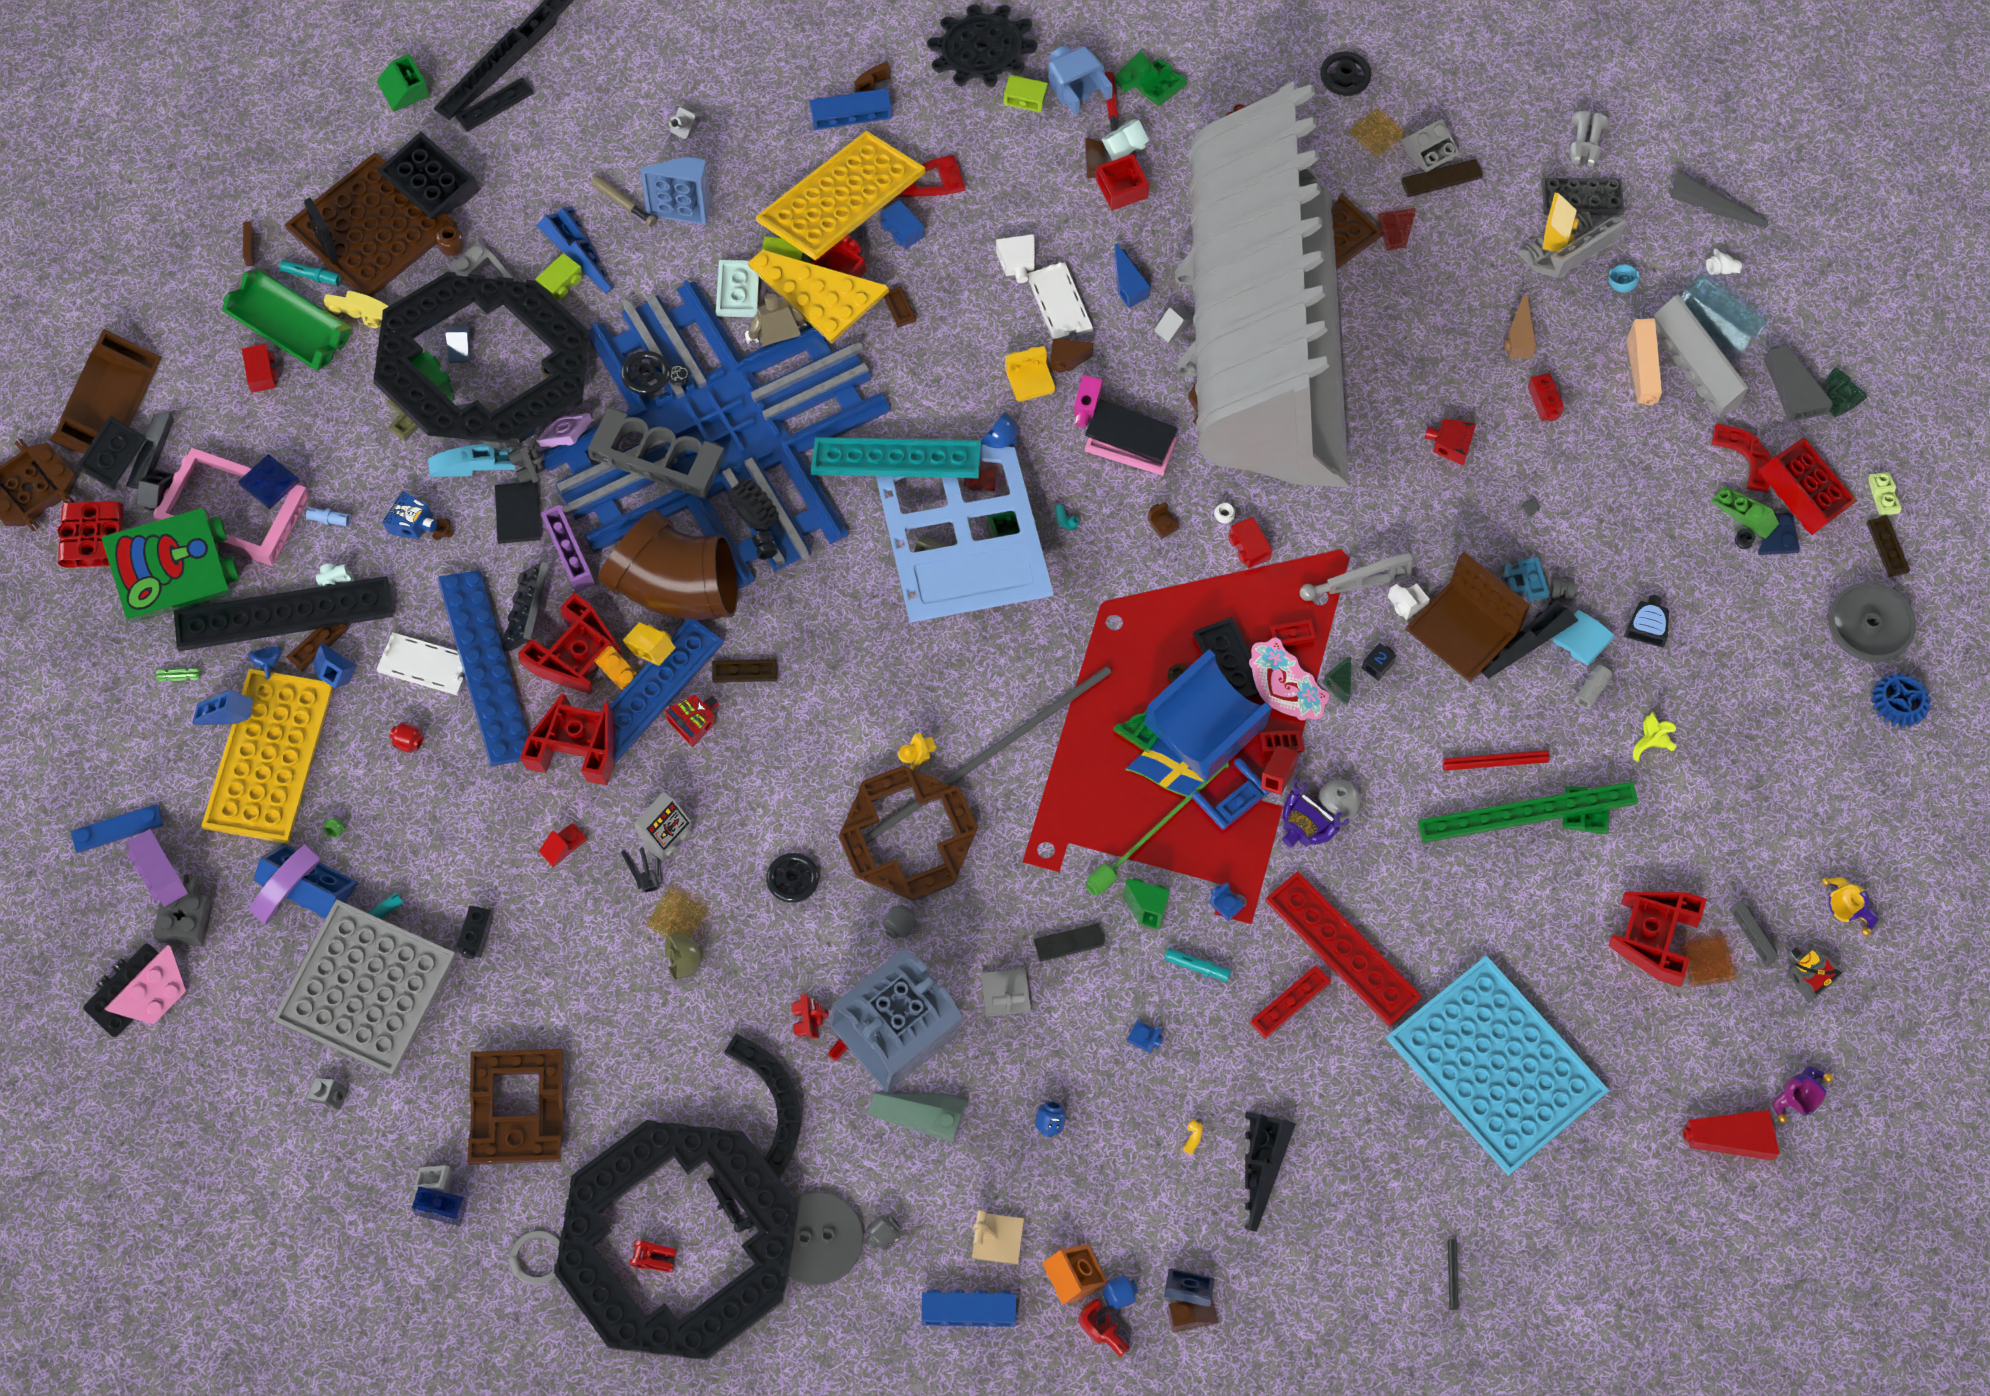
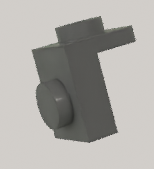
M315 1078L306 1099L314 1103L328 1104L334 1109L340 1110L348 1089L335 1080Z

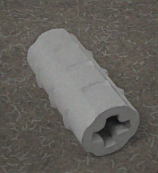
M1597 665L1589 678L1585 680V684L1580 688L1575 697V702L1584 709H1591L1612 678V672L1602 665Z

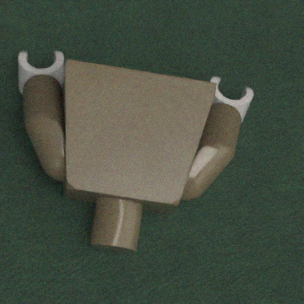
M768 294L764 297L766 305L757 308V314L753 318L750 329L745 332L747 344L751 340H755L758 343L760 339L762 345L766 346L801 336L799 327L803 325L806 327L808 325L803 314L793 305H787L785 300L778 301L776 294Z

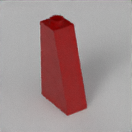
M1770 1110L1691 1119L1683 1128V1138L1685 1141H1688L1689 1148L1764 1160H1775L1780 1154Z

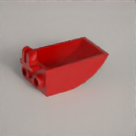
M848 235L845 236L841 243L838 242L817 260L811 262V264L859 278L867 271L865 259L859 255L862 248L858 246L857 241L852 240Z

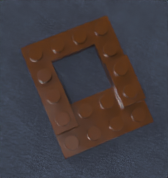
M563 1049L471 1052L469 1165L561 1162L564 1109ZM539 1074L538 1115L495 1117L494 1076Z

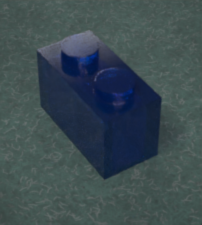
M419 1186L412 1210L416 1216L460 1226L467 1203L464 1197Z

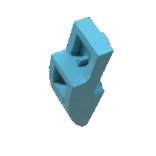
M477 444L451 449L428 458L430 477L472 476L473 471L515 470V465L511 464L508 453L513 451V448L498 450L486 444Z

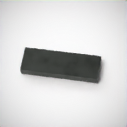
M1098 924L1036 938L1033 941L1039 962L1104 946Z

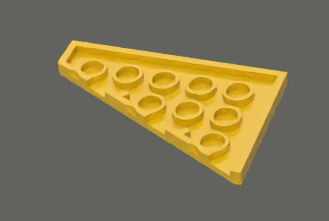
M761 250L748 262V266L789 305H793L803 314L804 319L831 344L889 292V288L886 285L765 250Z

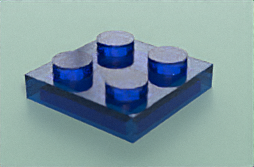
M270 454L266 455L238 481L244 490L269 510L300 482L297 476Z

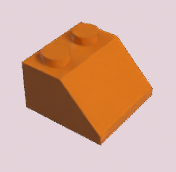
M1089 1244L1060 1249L1042 1263L1062 1304L1076 1302L1105 1288L1107 1279Z

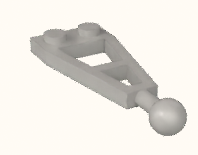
M479 242L475 243L449 267L450 272H455L458 276H468V274H475L489 261L502 277L513 278L492 252Z
M1410 552L1405 554L1397 553L1390 558L1328 579L1327 583L1313 586L1305 584L1300 589V596L1305 601H1311L1317 594L1328 591L1329 594L1411 578L1412 558ZM1388 569V574L1367 577Z

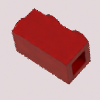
M1551 373L1531 377L1528 389L1541 421H1555L1559 419L1564 405Z
M1277 746L1262 773L1261 789L1282 795L1296 769L1297 751Z

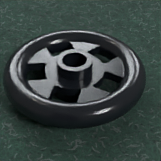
M640 351L634 353L624 361L621 368L623 384L627 389L636 394L649 395L656 393L664 388L669 381L670 366L666 359L656 352ZM642 359H651V363H642ZM631 366L637 367L635 373L629 372ZM661 366L662 372L656 373L654 367ZM636 378L642 382L639 386L633 383ZM653 379H656L657 383H655L654 385L650 386L648 384V382H651Z
M787 853L779 856L771 863L766 874L768 889L777 899L787 903H797L806 900L815 892L819 883V872L815 863L807 856L799 853ZM789 862H799V867L789 868ZM778 868L785 870L782 873V878L775 876ZM809 870L810 878L804 879L802 872ZM795 876L797 879L792 882L789 880V877ZM782 883L785 887L789 888L786 892L778 888ZM803 885L805 890L797 893L795 889Z

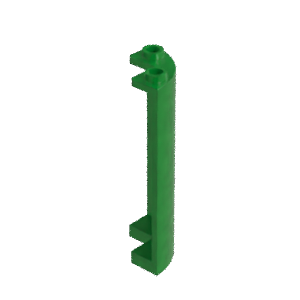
M259 268L246 271L242 276L240 289L228 292L223 299L224 303L221 311L316 371L324 368L334 359L332 355L337 349L340 351L343 349L353 329Z

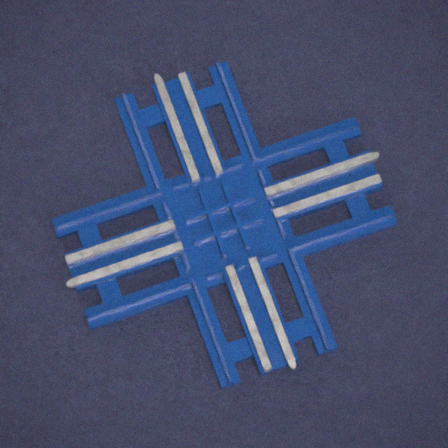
M688 280L683 281L684 286L677 289V293L684 305L668 312L659 295L655 296L654 294L647 297V303L637 308H634L629 301L625 300V310L622 311V317L630 330L612 337L604 323L597 325L594 322L592 323L593 328L589 329L588 339L630 408L625 411L628 418L635 417L643 420L649 430L654 427L668 428L675 435V439L690 436L699 440L702 445L704 441L714 442L724 448L725 459L706 499L676 489L621 515L614 502L655 483V481L601 462L592 465L586 454L589 453L588 447L600 424L585 430L573 445H557L539 453H544L545 455L542 463L547 472L567 463L573 474L556 482V487L566 503V506L562 509L564 515L572 514L574 519L577 520L595 512L602 524L584 534L593 553L622 540L628 531L651 510L656 509L666 518H669L688 508L704 536L723 534L727 538L733 553L738 589L755 581L747 564L758 559L757 547L754 546L752 537L735 545L708 498L723 491H726L728 494V491L744 478L753 480L757 486L761 487L763 492L767 493V497L771 498L772 504L776 506V511L779 513V519L765 530L772 532L774 537L773 543L776 544L778 549L776 556L767 559L772 570L775 572L800 559L808 561L811 548L803 536L821 529L828 543L832 544L847 537L848 532L814 475L811 474L801 454L814 448L815 437L836 438L890 412V407L886 402L885 395L881 393L862 401L855 390V387L871 380L868 367L865 363L862 364L857 356L863 349L861 343L849 344L832 352L826 343L827 339L812 325H809L799 330L801 336L766 345L741 357L695 281L689 283ZM694 323L697 324L721 364V367L706 374L680 332L681 329ZM640 348L642 351L656 352L666 359L670 368L674 365L686 366L689 370V381L683 386H675L669 380L664 387L667 392L649 400L647 395L636 394L627 389L623 384L621 368L626 360L624 356ZM804 351L808 353L812 362L762 386H759L753 375ZM661 366L654 367L656 373L662 372ZM636 378L633 383L639 386L640 383ZM835 397L842 411L789 436L781 422ZM666 441L654 442L649 447L643 460L661 466L671 444ZM639 444L622 451V453L634 456ZM692 450L680 452L676 456L671 470L688 475L698 454ZM779 464L783 466L808 510L794 517H791L765 471ZM747 522L745 523L752 536L758 533Z

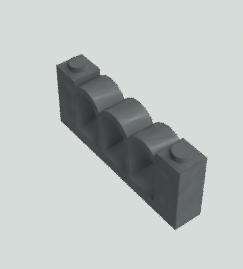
M611 408L607 409L588 447L589 457L592 460L706 499L725 459L724 448L717 443L704 441L702 445L699 440L690 436L675 439V435L668 428L654 427L649 430L643 420L635 417L628 418L624 411ZM637 431L644 436L635 455L631 456L617 451L625 434ZM656 441H666L671 444L661 466L643 460L649 447ZM684 450H692L698 454L688 475L671 470L676 456Z

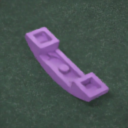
M307 844L302 845L269 879L253 901L249 911L266 925L280 909L278 906L305 875H309L322 858Z

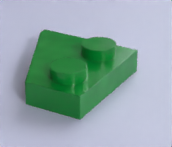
M1140 51L1114 78L1121 90L1126 92L1159 75L1154 65Z
M1146 711L1114 727L1116 733L1149 753L1159 739L1144 724Z

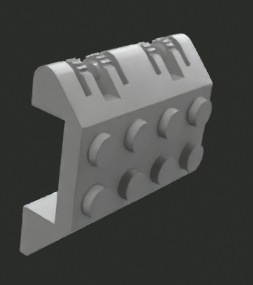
M1581 211L1575 217L1579 219L1576 230L1577 233H1575L1572 243L1558 252L1545 250L1546 252L1543 254L1541 248L1532 242L1520 249L1519 254L1536 273L1560 278L1565 276L1572 268L1581 266L1583 261L1595 257L1599 251L1612 246L1613 242L1620 239L1626 225L1625 219L1612 217L1596 227L1593 225L1589 212ZM1541 236L1538 239V243L1543 248L1544 236Z

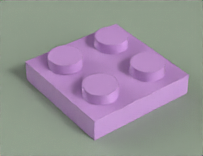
M589 413L562 416L546 428L537 439L540 447L573 445L587 429L592 418Z

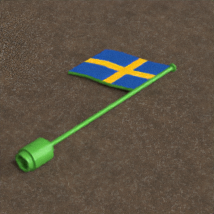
M1158 739L1149 753L1144 751L1126 770L1140 774L1161 787L1183 795L1186 798L1113 866L1101 864L1089 875L1085 882L1087 890L1094 896L1103 894L1117 881V871L1115 869L1190 801L1194 792H1199L1225 767L1228 768L1229 762L1205 783L1160 739Z

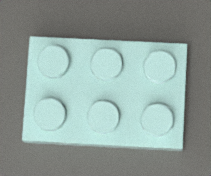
M719 260L716 316L754 317L757 314L759 276L748 266L749 261Z

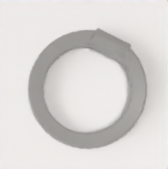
M531 1231L522 1235L514 1243L508 1260L514 1276L522 1282L530 1285H543L556 1278L554 1269L542 1277L528 1276L522 1271L517 1257L518 1252L527 1241L535 1238L549 1240L559 1252L560 1240L555 1235L546 1231Z

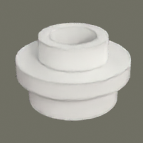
M1221 503L1215 508L1214 516L1221 523H1229L1235 518V509L1229 503ZM1222 512H1227L1228 515H1227V516H1224V515H1222L1221 513H1222Z

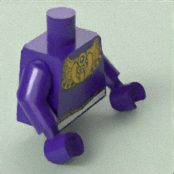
M1300 778L1296 779L1293 782L1294 791L1290 792L1284 803L1282 814L1283 828L1288 833L1283 837V842L1290 848L1298 841L1306 847L1310 844L1318 845L1329 842L1340 830V826L1349 824V818H1346L1341 823L1340 817L1344 813L1339 812L1332 817L1304 793L1300 795V792L1306 790L1308 785L1306 782L1303 788L1299 789L1297 782Z

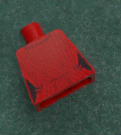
M1443 419L1440 430L1428 426L1424 438L1436 441L1434 453L1464 465L1476 423Z

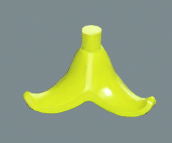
M1654 712L1647 715L1643 722L1645 736L1634 747V760L1639 762L1641 753L1649 747L1667 748L1670 751H1674L1677 745L1670 740L1668 732H1675L1676 726L1667 721L1659 723Z

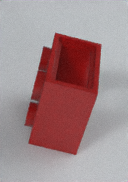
M1134 154L1096 167V182L1111 211L1148 198L1149 183Z

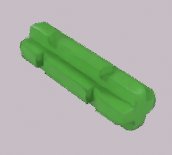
M191 667L189 670L187 668H169L168 671L166 669H158L156 677L159 682L167 681V679H170V681H187L188 678L190 680H199L200 670L197 667Z

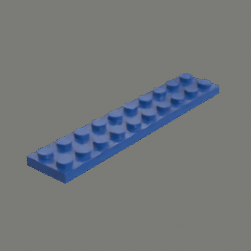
M477 570L438 576L439 588L490 767L521 762L520 756L528 734L481 572Z

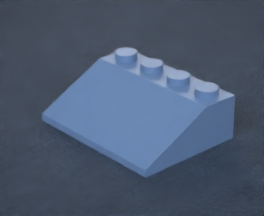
M683 157L641 167L640 172L647 214L659 218L706 225L711 207L706 160L697 157Z

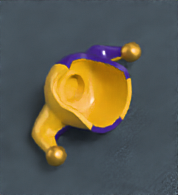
M1824 877L1822 879L1824 886L1833 885L1837 888L1829 897V907L1832 914L1842 922H1850L1860 918L1866 923V927L1861 931L1862 935L1870 936L1871 930L1875 927L1879 918L1870 907V897L1867 891L1857 884H1851L1843 877L1831 879Z

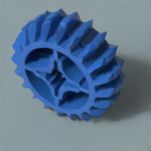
M1902 671L1897 675L1892 672L1889 676L1885 675L1877 682L1876 687L1872 691L1873 697L1871 702L1875 703L1873 710H1880L1877 714L1878 717H1885L1884 723L1890 720L1892 721V727L1899 723L1900 728H1904L1905 725L1910 728L1914 723L1917 725L1925 719L1931 708V697L1928 696L1930 690L1923 689L1925 683H1918L1919 677L1912 679L1911 673L1904 676ZM1891 688V697L1887 699L1886 690ZM1913 701H1916L1917 709L1912 711L1911 704Z

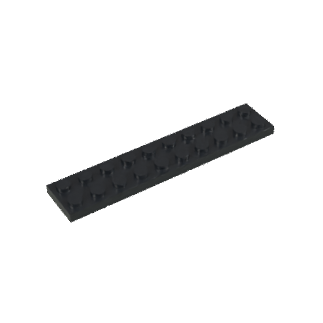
M388 576L174 610L176 645L179 652L393 617Z

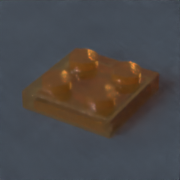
M1724 937L1682 943L1680 945L1682 956L1690 958L1687 974L1691 988L1729 982L1736 979Z

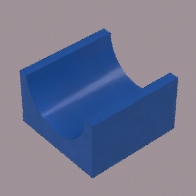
M1209 649L1148 705L1144 724L1206 783L1266 727L1272 708L1266 702L1263 705L1252 703L1237 692L1221 673L1216 663L1215 654Z

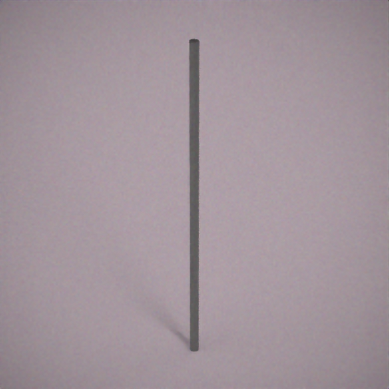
M1106 666L941 782L949 786L957 782L1111 674L1110 669ZM917 799L865 834L863 838L866 845L920 807Z

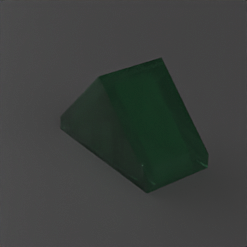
M1347 657L1328 672L1323 681V684L1344 705H1348L1351 694V657Z

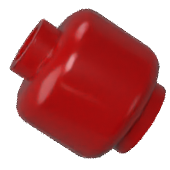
M401 722L398 726H393L389 735L392 738V746L406 753L418 751L424 740L421 729L407 722Z

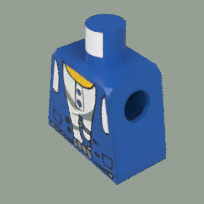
M404 491L401 492L382 521L389 534L412 539H419L425 530L434 532L437 527V521L432 519L433 514L429 507Z

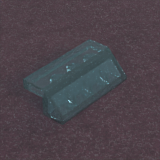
M1703 274L1680 297L1705 331L1738 355H1740L1752 338L1757 337L1767 323L1766 320Z

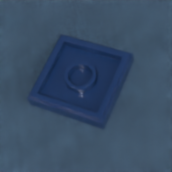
M1170 1268L1164 1297L1210 1307L1215 1279Z

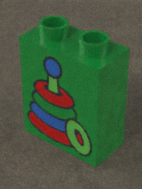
M204 508L101 537L126 620L131 623L231 595L230 583L240 581L233 557L230 556L222 559L217 543L227 540L220 515L209 518V514Z

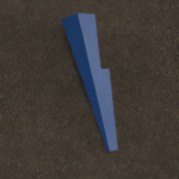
M572 206L564 207L555 214L545 215L536 226L565 255L580 265L581 270L605 293L611 291L614 286L604 277L607 275L606 270H600L597 264L600 259L589 237L584 235L579 228L582 226L580 220L575 221L572 215L575 211Z

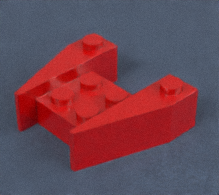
M573 593L560 607L562 619L568 622L571 627L549 650L531 638L519 651L518 658L519 663L537 677L591 694V682L586 678L598 666L594 660L608 646H612L621 657L622 654L620 647L593 607L576 593Z
M561 693L526 739L520 756V760L527 770L547 773L554 751L585 757L581 772L586 781L607 786L614 768V713L609 703L605 702L602 712L572 707L566 695Z
M1625 892L1621 904L1633 908L1625 936L1623 938L1612 934L1608 946L1658 981L1681 987L1690 958L1668 951L1676 922L1698 928L1707 899L1687 892Z

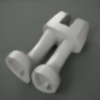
M1579 111L1572 115V124L1577 127L1576 141L1570 145L1571 163L1579 165L1581 156L1587 157L1586 167L1594 168L1601 154V147L1598 146L1600 133L1608 128L1609 119L1600 113L1593 115L1588 143L1585 142L1591 113L1589 111Z

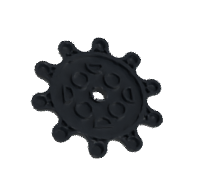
M972 4L967 8L966 18L962 20L944 17L940 24L947 31L946 34L942 37L930 38L927 41V46L931 51L942 53L940 58L932 62V68L937 73L947 70L955 71L953 80L959 87L965 86L972 78H981L987 87H994L998 81L997 75L1004 71L1012 72L1015 75L1021 74L1025 65L1018 58L1023 54L1036 52L1037 42L1032 39H1025L1022 36L1031 30L1032 21L1028 18L1019 21L1009 20L1008 17L1011 10L1007 5H1001L995 12L985 14L981 11L979 5Z

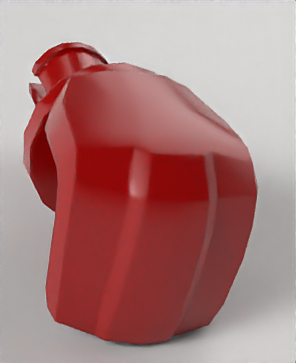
M1094 1299L1081 1310L1078 1323L1094 1342H1097L1098 1345L1106 1342L1118 1357L1121 1358L1131 1347L1116 1333V1328L1119 1325L1115 1322L1110 1326V1315L1106 1316L1104 1324H1097V1313L1102 1305L1099 1299Z

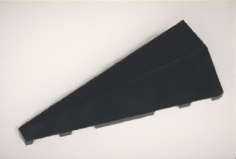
M1552 599L1548 602L1549 607L1543 612H1539L1536 618L1529 625H1526L1506 646L1507 650L1500 656L1498 655L1493 660L1494 662L1481 673L1487 679L1491 678L1579 620L1569 608L1563 607L1557 600Z
M1246 1112L1245 1118L1250 1120V1132H1245V1139L1250 1140L1249 1153L1245 1154V1189L1250 1190V1202L1245 1203V1210L1250 1211L1249 1224L1245 1225V1229L1257 1232L1296 1123Z

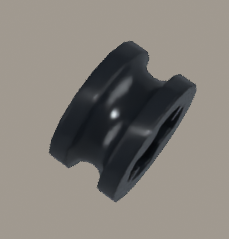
M1740 529L1735 536V544L1741 549L1750 548L1755 541V534L1749 529ZM1743 536H1747V542L1742 541Z

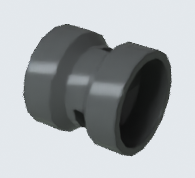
M1552 578L1550 598H1564L1565 600L1572 601L1575 593V580L1567 579L1566 581H1561L1559 578Z

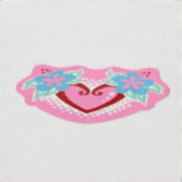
M1272 638L1268 642L1255 643L1251 649L1252 658L1249 661V665L1252 668L1257 690L1263 700L1274 709L1291 716H1296L1299 720H1306L1307 718L1320 719L1323 716L1324 706L1328 702L1330 694L1317 685L1313 675L1300 668L1297 658L1284 649L1278 638Z

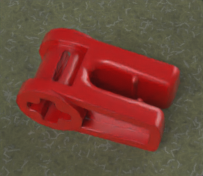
M641 1240L634 1241L633 1247L635 1250L633 1258L629 1262L630 1266L673 1272V1263L651 1257L655 1255L666 1257V1259H674L677 1255V1249Z

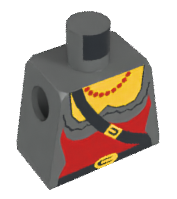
M1795 947L1787 955L1795 964L1788 975L1808 1003L1838 980L1844 972L1842 968L1816 949H1813L1805 956Z

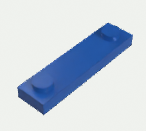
M155 804L70 832L75 851L80 853L164 825L159 807Z

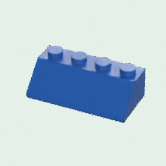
M282 844L260 857L253 881L264 887L296 850ZM319 862L309 875H305L286 899H290L298 903L299 906L316 912L320 917L327 918L336 899L346 903L358 882Z

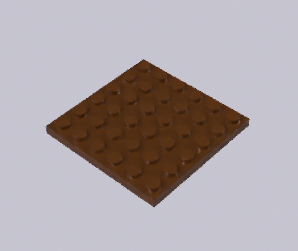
M376 152L313 201L329 228L339 259L338 262L332 264L318 242L306 208L285 224L288 232L334 273L340 274L341 279L357 293L373 297L437 244L436 234L442 227H457L456 222L446 213L431 220L381 176L377 170L386 161Z

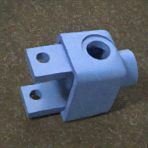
M1061 46L1051 54L1049 84L1062 105L1067 104L1074 115L1080 113V102L1082 103L1090 99L1091 93L1098 89L1107 100L1112 98V84L1104 74V66L1089 48L1083 46L1072 51L1068 46Z

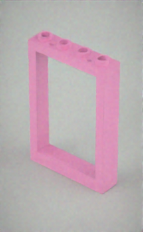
M191 448L189 454L184 456L180 470L174 474L173 483L170 488L166 489L162 503L154 511L155 521L173 516L170 515V512L198 462L289 493L261 546L227 535V540L217 543L221 549L273 566L309 498L306 487Z

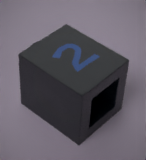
M1379 643L1364 659L1361 669L1379 681L1393 666L1397 655L1390 647Z

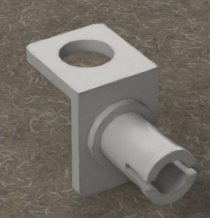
M688 106L679 107L675 117L670 118L672 120L669 121L670 132L683 139H687L695 119L703 118L704 114Z

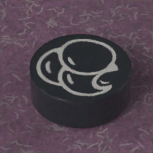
M674 365L670 368L669 380L673 385L683 386L689 381L690 375L686 366Z

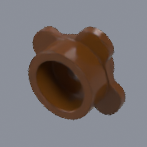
M436 520L437 527L433 532V539L440 540L443 537H451L453 530L450 529V520Z

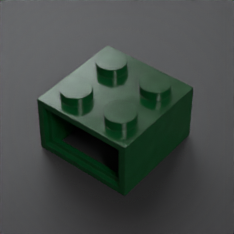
M1014 511L987 515V528L990 538L1013 535L1020 532Z

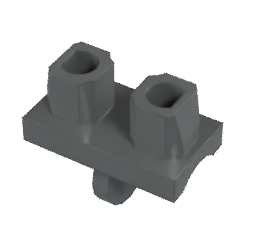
M522 442L516 444L517 449L509 452L508 457L512 465L520 462L524 464V468L515 471L518 481L520 483L530 480L533 483L539 481L533 465L535 464L537 470L543 468L541 462L545 459L544 453L537 454L536 449L533 448L529 450L531 457H529L527 449L523 446Z

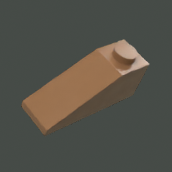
M1523 295L1507 339H1504L1503 342L1504 351H1508L1509 359L1533 357L1536 349L1528 295Z

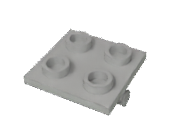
M1026 969L981 973L986 1017L1031 1012Z

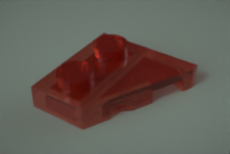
M1415 208L1378 214L1377 219L1383 232L1382 236L1387 251L1406 248L1416 212Z

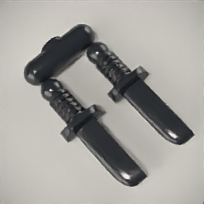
M715 1178L707 1179L710 1188L720 1203L717 1206L718 1210L723 1208L730 1222L735 1224L734 1231L740 1233L753 1227L754 1223L749 1217L738 1222L739 1218L731 1205L734 1202L733 1199L726 1197Z

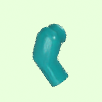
M1056 505L1054 510L1057 523L1068 530H1075L1080 523L1079 519L1074 516H1066L1064 505Z

